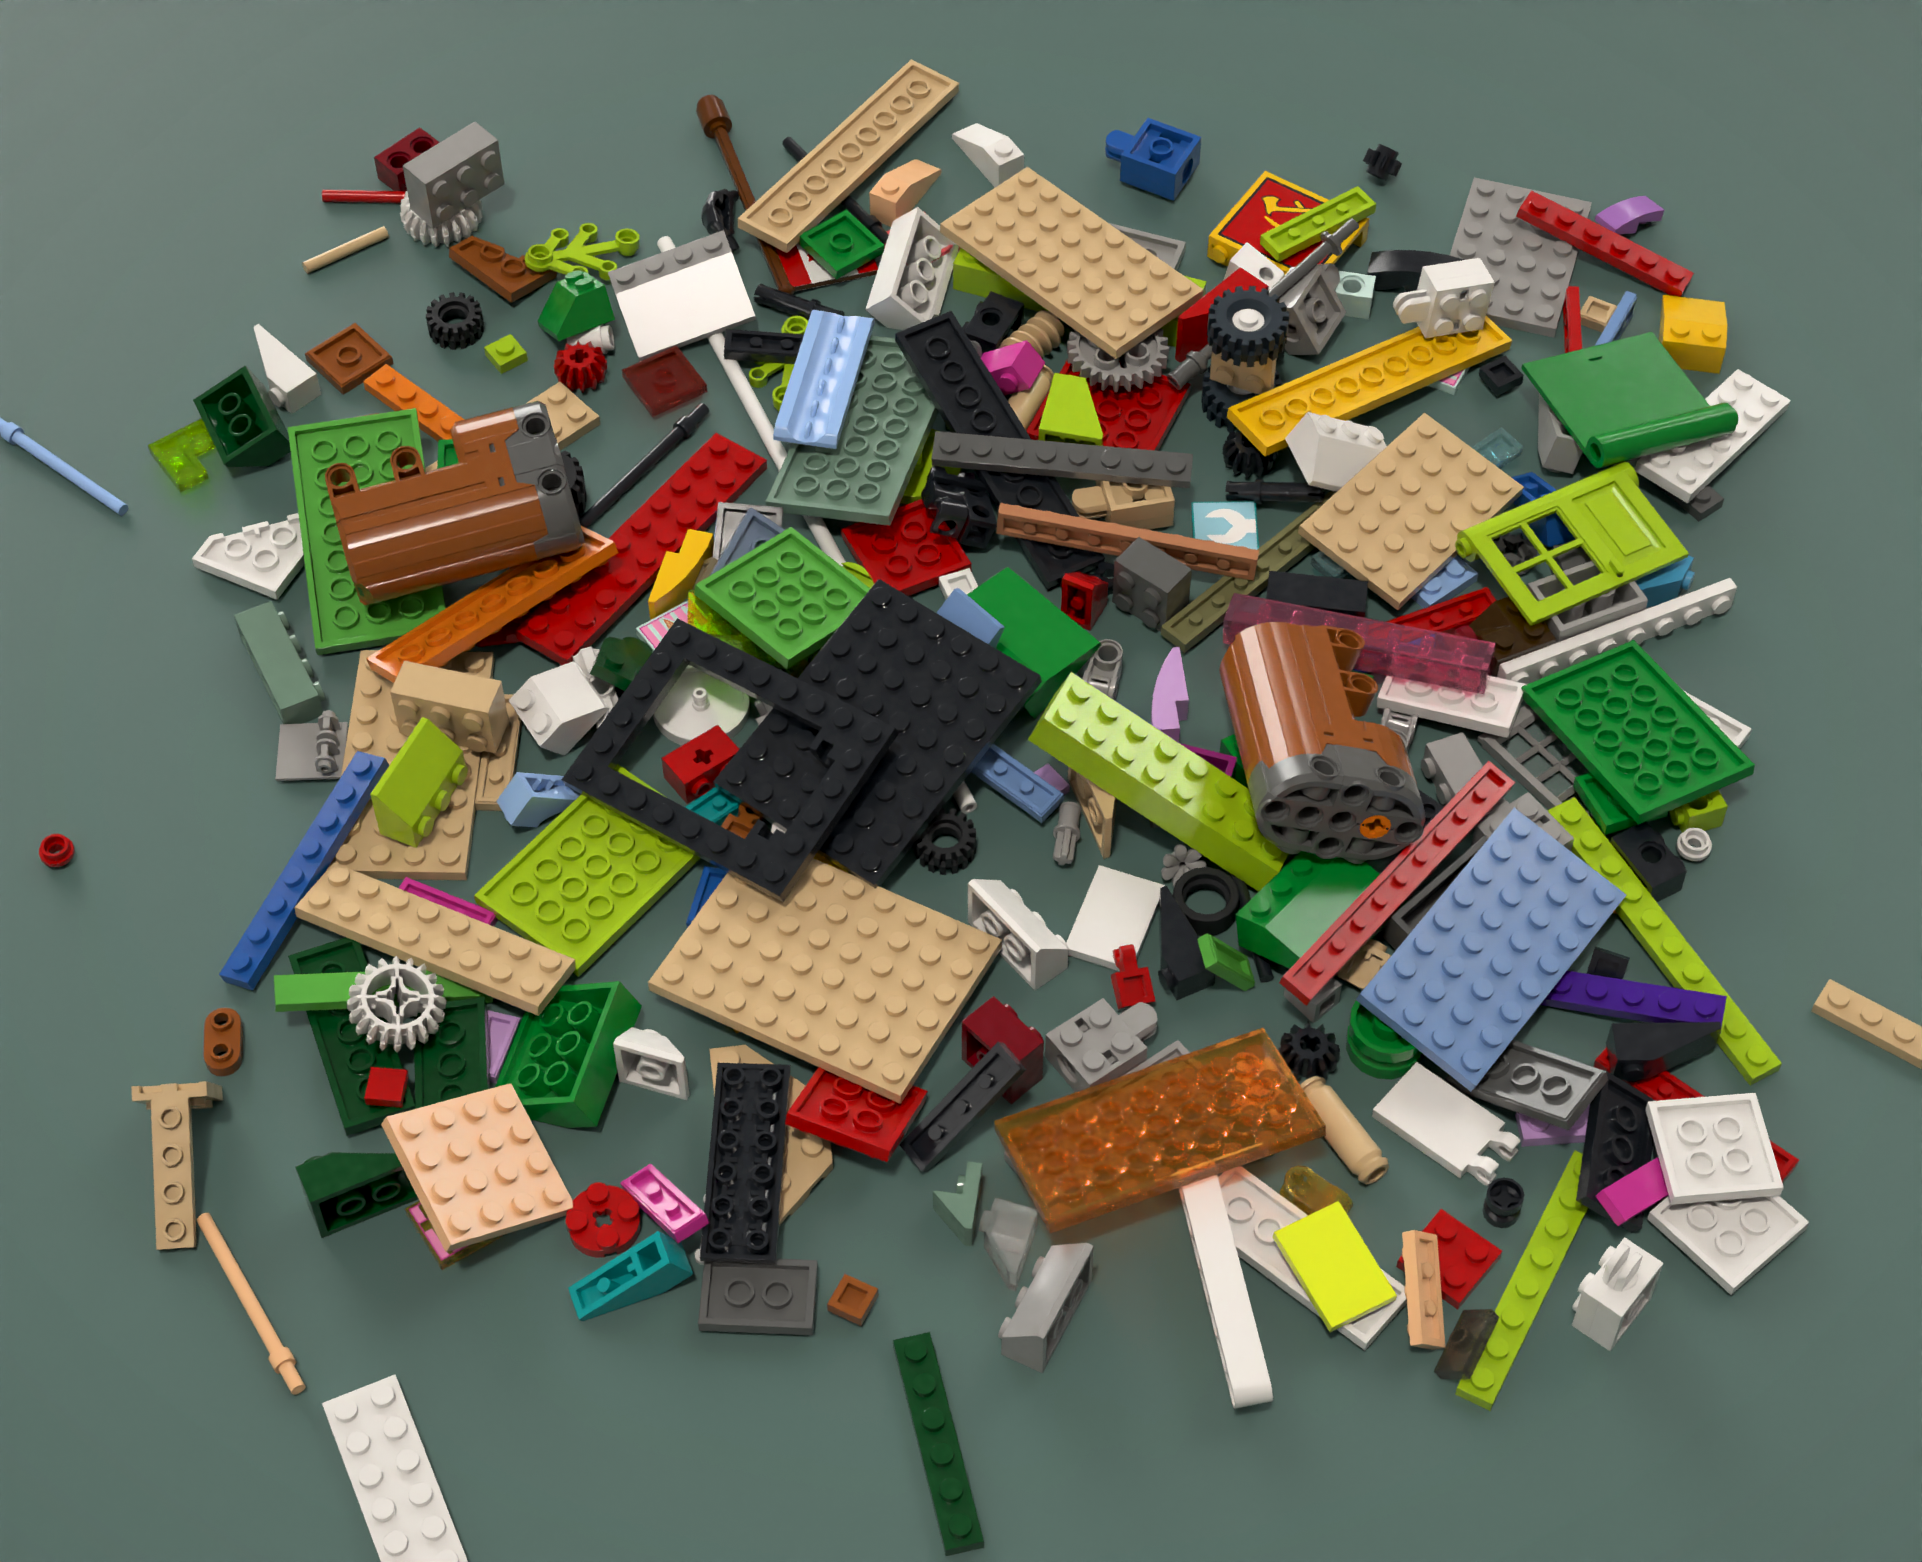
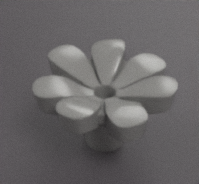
M1182 844L1176 845L1172 854H1166L1163 857L1165 867L1161 870L1162 878L1164 880L1172 878L1173 887H1175L1176 881L1184 873L1194 868L1206 867V863L1199 860L1202 854L1193 848L1187 851L1186 847Z

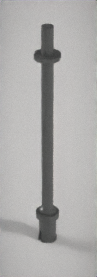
M1350 218L1332 235L1326 231L1321 233L1322 244L1269 290V296L1271 297L1273 294L1281 297L1328 254L1332 253L1339 256L1343 252L1340 244L1359 228L1358 223L1353 218ZM1207 344L1200 351H1190L1186 354V359L1167 375V379L1177 390H1181L1198 373L1203 374L1207 370L1208 360L1212 357V346Z

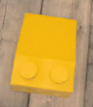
M1670 295L1662 296L1659 341L1681 369L1720 374L1727 342L1725 302Z

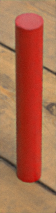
M322 190L323 202L401 203V200L405 197V191Z

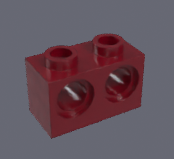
M419 127L374 157L378 179L393 191H407L403 165L440 142Z

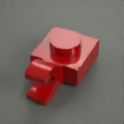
M1134 945L1119 946V949H1114V962L1120 972L1111 974L1118 1010L1130 1008L1139 1002L1146 1004L1156 1002L1148 967L1138 968Z

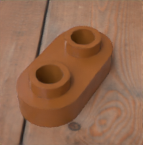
M218 1008L212 1011L205 1020L204 1060L212 1074L228 1076L235 1073L242 1064L243 1025L239 1014L231 1008ZM223 1021H227V1023L224 1025H218ZM221 1051H222V1052H226V1051H227L226 1054H224V1055H222V1056H217V1054H218L219 1052H221Z

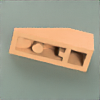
M914 159L884 174L869 192L870 215H874L882 224L891 227L894 220L910 212L941 175V169Z

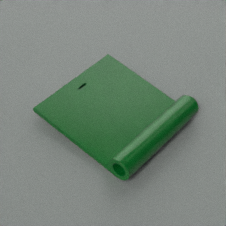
M1653 332L1524 363L1521 367L1580 449L1596 468L1731 434L1735 431L1738 424L1737 411L1731 405L1724 402L1710 406Z

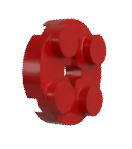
M601 1182L591 1184L587 1190L577 1195L572 1201L573 1208L566 1213V1227L572 1244L583 1254L595 1258H605L604 1254H611L613 1252H617V1255L625 1252L635 1243L641 1231L638 1203L624 1189L611 1185L606 1186ZM608 1215L610 1217L611 1225L603 1224L601 1227L596 1226V1218L599 1216Z

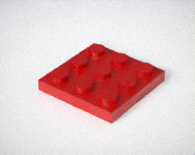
M922 499L898 507L890 526L858 522L841 529L842 538L856 562L866 569L874 583L880 579L907 596L938 585L940 576L968 568L972 572V563L956 538L929 532L936 516V510L925 508ZM945 521L938 527L943 531L950 530Z
M818 1067L787 1112L785 1124L804 1133H810L831 1141L836 1145L861 1152L871 1158L888 1162L925 1104L928 1091L912 1086L902 1103L899 1104Z

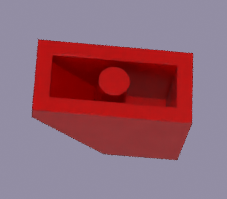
M1079 571L1066 573L1062 578L1061 611L1083 629L1091 631L1107 605L1108 583L1098 577L1089 576Z

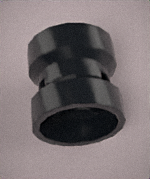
M1498 1178L1491 1182L1487 1189L1482 1210L1484 1218L1489 1224L1498 1228H1508L1516 1223L1524 1200V1191L1520 1184L1510 1178Z

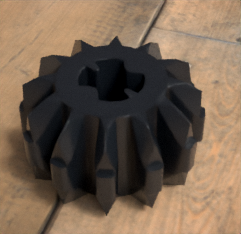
M1239 429L1236 432H1229L1222 451L1226 468H1233L1234 476L1240 473L1245 474L1246 479H1248L1250 474L1260 478L1263 471L1270 472L1277 457V451L1264 456Z
M1309 1021L1304 1025V1029L1294 1024L1290 1029V1033H1284L1281 1037L1278 1058L1282 1061V1069L1285 1072H1293L1292 1077L1294 1081L1298 1080L1301 1076L1306 1077V1080L1313 1076L1325 1079L1328 1072L1334 1073V1070L1337 1068L1340 1048L1339 1045L1335 1044L1336 1037L1334 1033L1324 1034L1325 1028L1323 1024L1317 1029L1312 1028Z

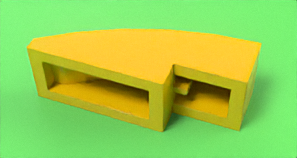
M688 529L680 552L666 551L648 600L650 620L680 605L693 592L692 588L704 561L713 557V533Z

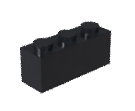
M1269 571L1264 622H1286L1308 626L1326 625L1354 632L1363 629L1368 581Z

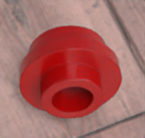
M51 834L45 837L39 848L41 861L50 867H60L67 864L75 853L72 841L62 834Z

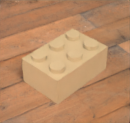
M404 661L390 691L399 733L409 737L420 719L424 717L429 719L456 745L467 747L477 752L486 751L496 754L509 723L502 681Z

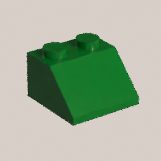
M573 271L565 275V279L556 282L537 322L540 328L557 341H561L613 321L615 317L605 285L585 271Z

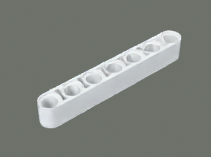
M1209 1165L1178 1171L1177 1182L1233 1407L1236 1409L1272 1402L1271 1382L1215 1166Z

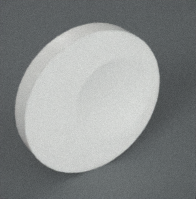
M688 665L654 712V721L666 738L679 745H684L716 725H719L728 737L732 739L742 730L749 717V695Z

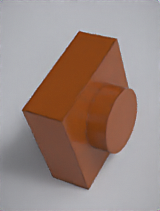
M844 1274L827 1303V1309L835 1315L862 1326L879 1296L878 1288Z

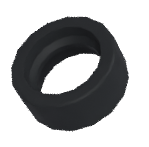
M1202 867L1194 868L1184 873L1176 881L1173 897L1197 935L1203 936L1206 933L1212 936L1218 935L1228 930L1235 922V914L1238 912L1239 892L1236 883L1229 875L1218 869ZM1208 889L1222 895L1226 900V906L1223 910L1214 914H1201L1193 911L1185 904V897L1195 890Z

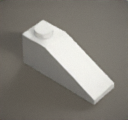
M978 123L952 134V139L994 187H997L1024 169V154L1006 135Z
M259 324L254 326L270 388L268 394L275 405L278 407L283 406L288 412L293 414L321 395L317 373Z

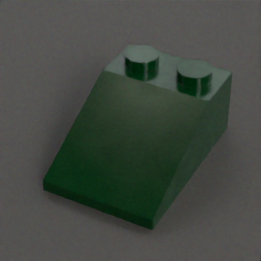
M330 1152L323 1156L311 1157L303 1164L295 1166L308 1207L321 1238L418 1200L396 1153Z

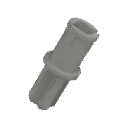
M1069 801L1060 805L1058 825L1053 830L1055 838L1053 859L1061 866H1064L1065 863H1072L1075 845L1081 835L1078 828L1081 807L1079 804Z

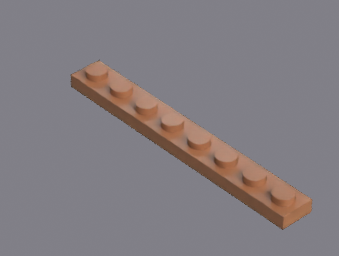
M1000 503L996 534L1120 556L1140 537L1192 570L1254 581L1259 550L1217 543L1211 540L1184 537L1178 534L1173 535L1151 531L1145 528L1140 529L1117 523L1091 520L1084 517L1058 514L1051 511L1025 508L1019 505Z

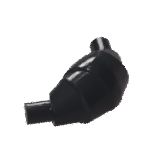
M727 189L713 191L708 195L702 208V223L710 235L724 230L731 251L734 252L740 248L733 237V234H735L733 207L734 202L739 199V194L736 190L728 191Z

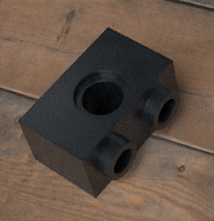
M991 291L984 302L980 301L978 303L973 318L970 322L967 321L962 329L969 340L980 344L982 354L999 349L1003 340L1009 338L1014 331H1017L1024 324V303Z
M1647 821L1611 838L1610 843L1656 902L1681 891L1687 873L1685 865L1678 856H1674L1665 845L1662 835L1658 831H1654Z

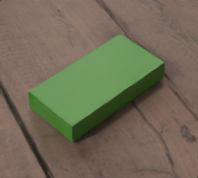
M1208 933L1197 939L1205 969L1244 991L1255 986L1250 963L1246 955Z

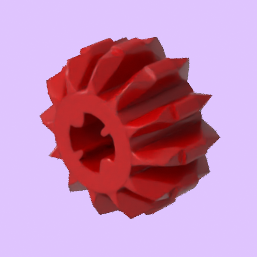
M579 340L576 345L565 344L564 350L557 351L556 360H554L555 364L553 365L558 382L567 386L571 392L575 389H580L582 393H584L585 388L596 390L597 383H604L606 370L608 369L607 360L601 351V347H594L591 341L581 345Z

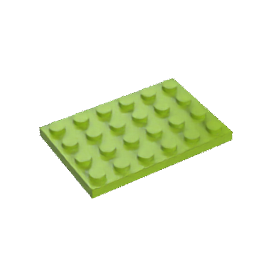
M619 764L614 768L615 771L661 794ZM581 794L474 895L476 904L493 912L498 920L526 940L575 959L576 968L573 973L579 977L671 888L700 857Z

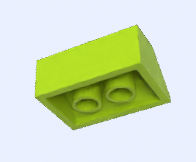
M422 717L370 794L380 834L417 848L423 837L429 836L434 826V820L440 811L446 810L452 793L457 785L463 784L468 773L463 750L427 718Z

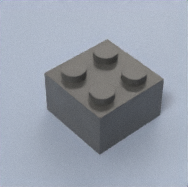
M1138 537L1114 562L1112 602L1122 611L1129 612L1142 620L1148 627L1155 628L1161 632V626L1189 604L1192 569Z

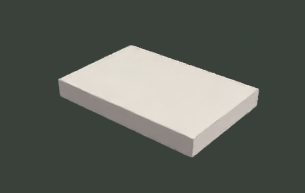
M1099 865L1066 942L1069 948L1068 955L1120 971L1114 962L1113 950L1119 949V946L1133 944L1137 960L1159 907L1160 888L1165 885Z

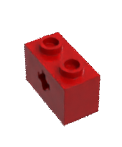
M716 725L661 758L664 778L685 803L688 804L715 788L713 781L738 752L739 748L719 725Z

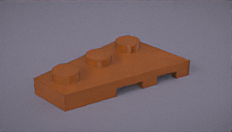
M470 236L449 248V258L511 303L557 277V272L550 269L544 272H536L528 268L525 264L524 255L517 258L506 254L503 247L474 236Z

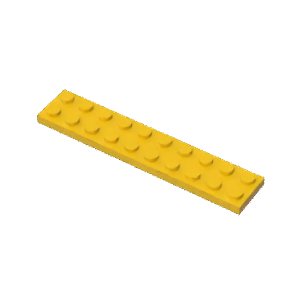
M1487 316L1485 317L1483 329L1425 338L1420 328L1416 327L1228 408L1227 418L1264 456H1267L1289 446L1285 438L1307 412L1327 415L1343 421L1350 420L1510 350L1512 339Z

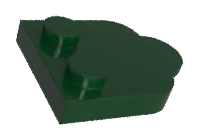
M615 637L605 638L590 674L625 691L653 653L652 649L645 642L634 637H625L623 640Z

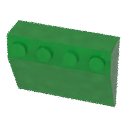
M1006 567L967 594L1005 627L996 649L1041 676L1042 682L1022 706V709L1034 719L1047 707L1071 672L1076 674L1102 645L1096 638L1009 567Z
M1301 851L1235 914L1239 946L1290 969L1380 874L1366 862L1354 864L1344 858L1337 857L1323 859L1316 854ZM1407 900L1401 905L1399 909H1401L1407 903Z
M620 981L562 986L539 1016L525 1011L495 1087L511 1083L530 1120L565 1128L596 1127L617 1074L613 1043L622 1033L631 1027L634 1028L642 1005Z

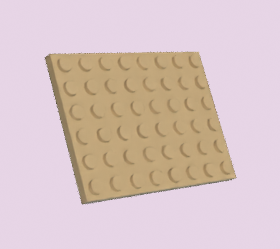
M813 858L784 902L727 873L648 981L649 991L901 1104L1002 949V939L879 886L875 889L860 878Z

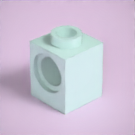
M1339 271L1340 282L1335 288V292L1346 310L1344 316L1369 320L1376 276Z

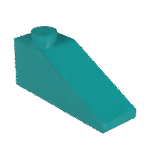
M657 1231L568 1287L578 1319L586 1321L662 1294L693 1275L682 1243H677L670 1236Z

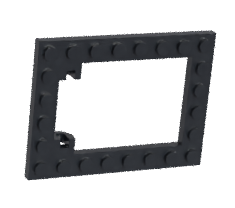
M677 618L561 780L565 786L784 902L899 733L896 727ZM688 665L819 730L809 749L821 763L829 767V770L785 833L778 829L772 833L766 823L758 819L744 839L614 770Z

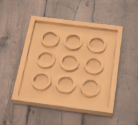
M511 1083L387 1116L381 1124L445 1252L566 1216L567 1211L573 1208V1200Z

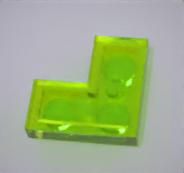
M202 418L148 445L150 454L180 493L209 479L207 470L197 457L216 447Z

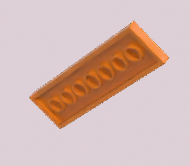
M581 526L585 543H583L580 549L509 568L366 658L371 670L394 683L404 661L438 668L444 667L449 660L462 652L471 650L477 642L488 635L499 632L504 625L513 619L526 615L529 609L542 601L551 599L557 591L568 584L578 582L590 570L606 564L609 558L618 553L615 542Z

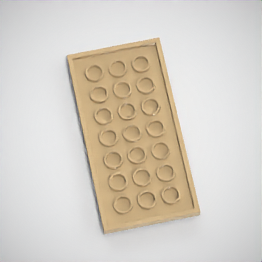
M1029 167L1024 168L940 223L941 234L1115 359L1186 311L1203 297L1204 289Z
M361 650L341 776L357 751L383 757L390 765L408 739V736L399 733L390 694L394 683L371 670L366 659L379 650ZM462 652L449 660L447 665L442 668L493 679L494 653ZM458 746L463 750L465 763L468 768L467 777L462 785H457L451 795L448 807L445 811H440L434 820L429 836L423 837L417 848L380 834L372 799L370 798L329 867L335 862L374 879H405V877L413 880H467L476 812L475 797L482 752Z

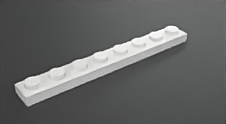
M1731 578L1504 662L1499 666L1497 677L1527 685L1632 640L1641 644L1644 640L1657 635H1666L1673 629L1686 624L1693 625L1702 618L1713 614H1722L1731 608L1737 586Z

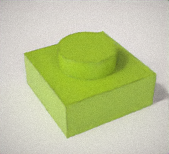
M511 334L484 347L485 356L501 374L528 361L527 352Z

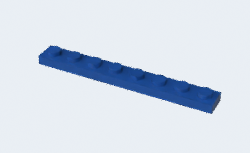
M360 751L355 753L219 973L224 982L249 990L255 988L297 919L295 906L326 872L370 800L371 792L389 767L385 758Z

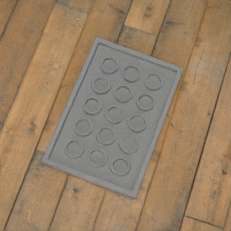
M1474 177L1450 256L1464 260L1475 258L1482 260L1495 282L1486 316L1496 325L1554 338L1563 309L1566 288L1570 284L1579 249L1516 217L1520 206L1532 189ZM1532 190L1587 219L1589 217L1592 202Z

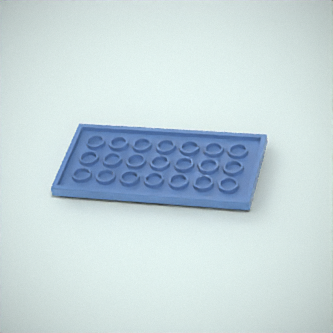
M1514 807L1356 998V1001L1471 1092L1625 898L1626 894Z

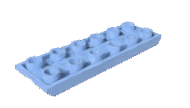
M812 310L775 423L773 440L830 449L837 448L874 327V318L842 316L836 313Z

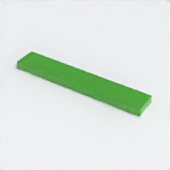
M426 970L425 975L432 974V972ZM365 972L274 975L275 1012L347 1009V1000L351 998L349 996V988L352 985H356L355 977L358 973L365 974ZM436 974V984H442L444 988L442 997H445L446 1002L485 997L487 1003H493V997ZM391 984L378 988L371 995H376L378 991H385ZM404 985L407 989L415 991L411 987ZM395 994L394 1006L400 1007L399 1002H397V994Z

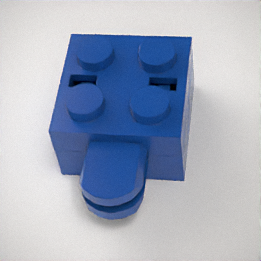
M1147 118L1135 136L1120 130L1110 132L1106 137L1105 154L1107 158L1121 162L1120 181L1174 201L1200 163L1201 137Z

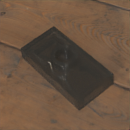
M1492 1309L1462 1311L1453 1332L1449 1336L1446 1348L1434 1369V1372L1440 1379L1471 1378L1499 1319Z

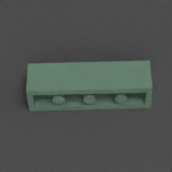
M272 601L235 614L234 618L240 638L282 723L302 724L321 716L323 713L321 702L325 700L323 690L318 681L312 683L310 677H313L311 666L307 658L300 659L298 654L302 653L299 642L294 634L288 635L287 630H290L284 612L277 613Z

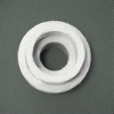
M1689 828L1679 835L1676 848L1685 859L1701 861L1709 856L1712 843L1709 835L1704 830Z

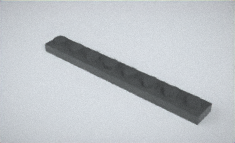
M935 431L932 452V466L1190 488L1193 454L939 431Z

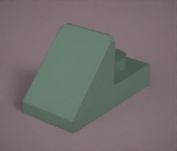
M967 1163L966 1175L958 1176L956 1193L933 1191V1208L965 1246H972L982 1186V1163Z

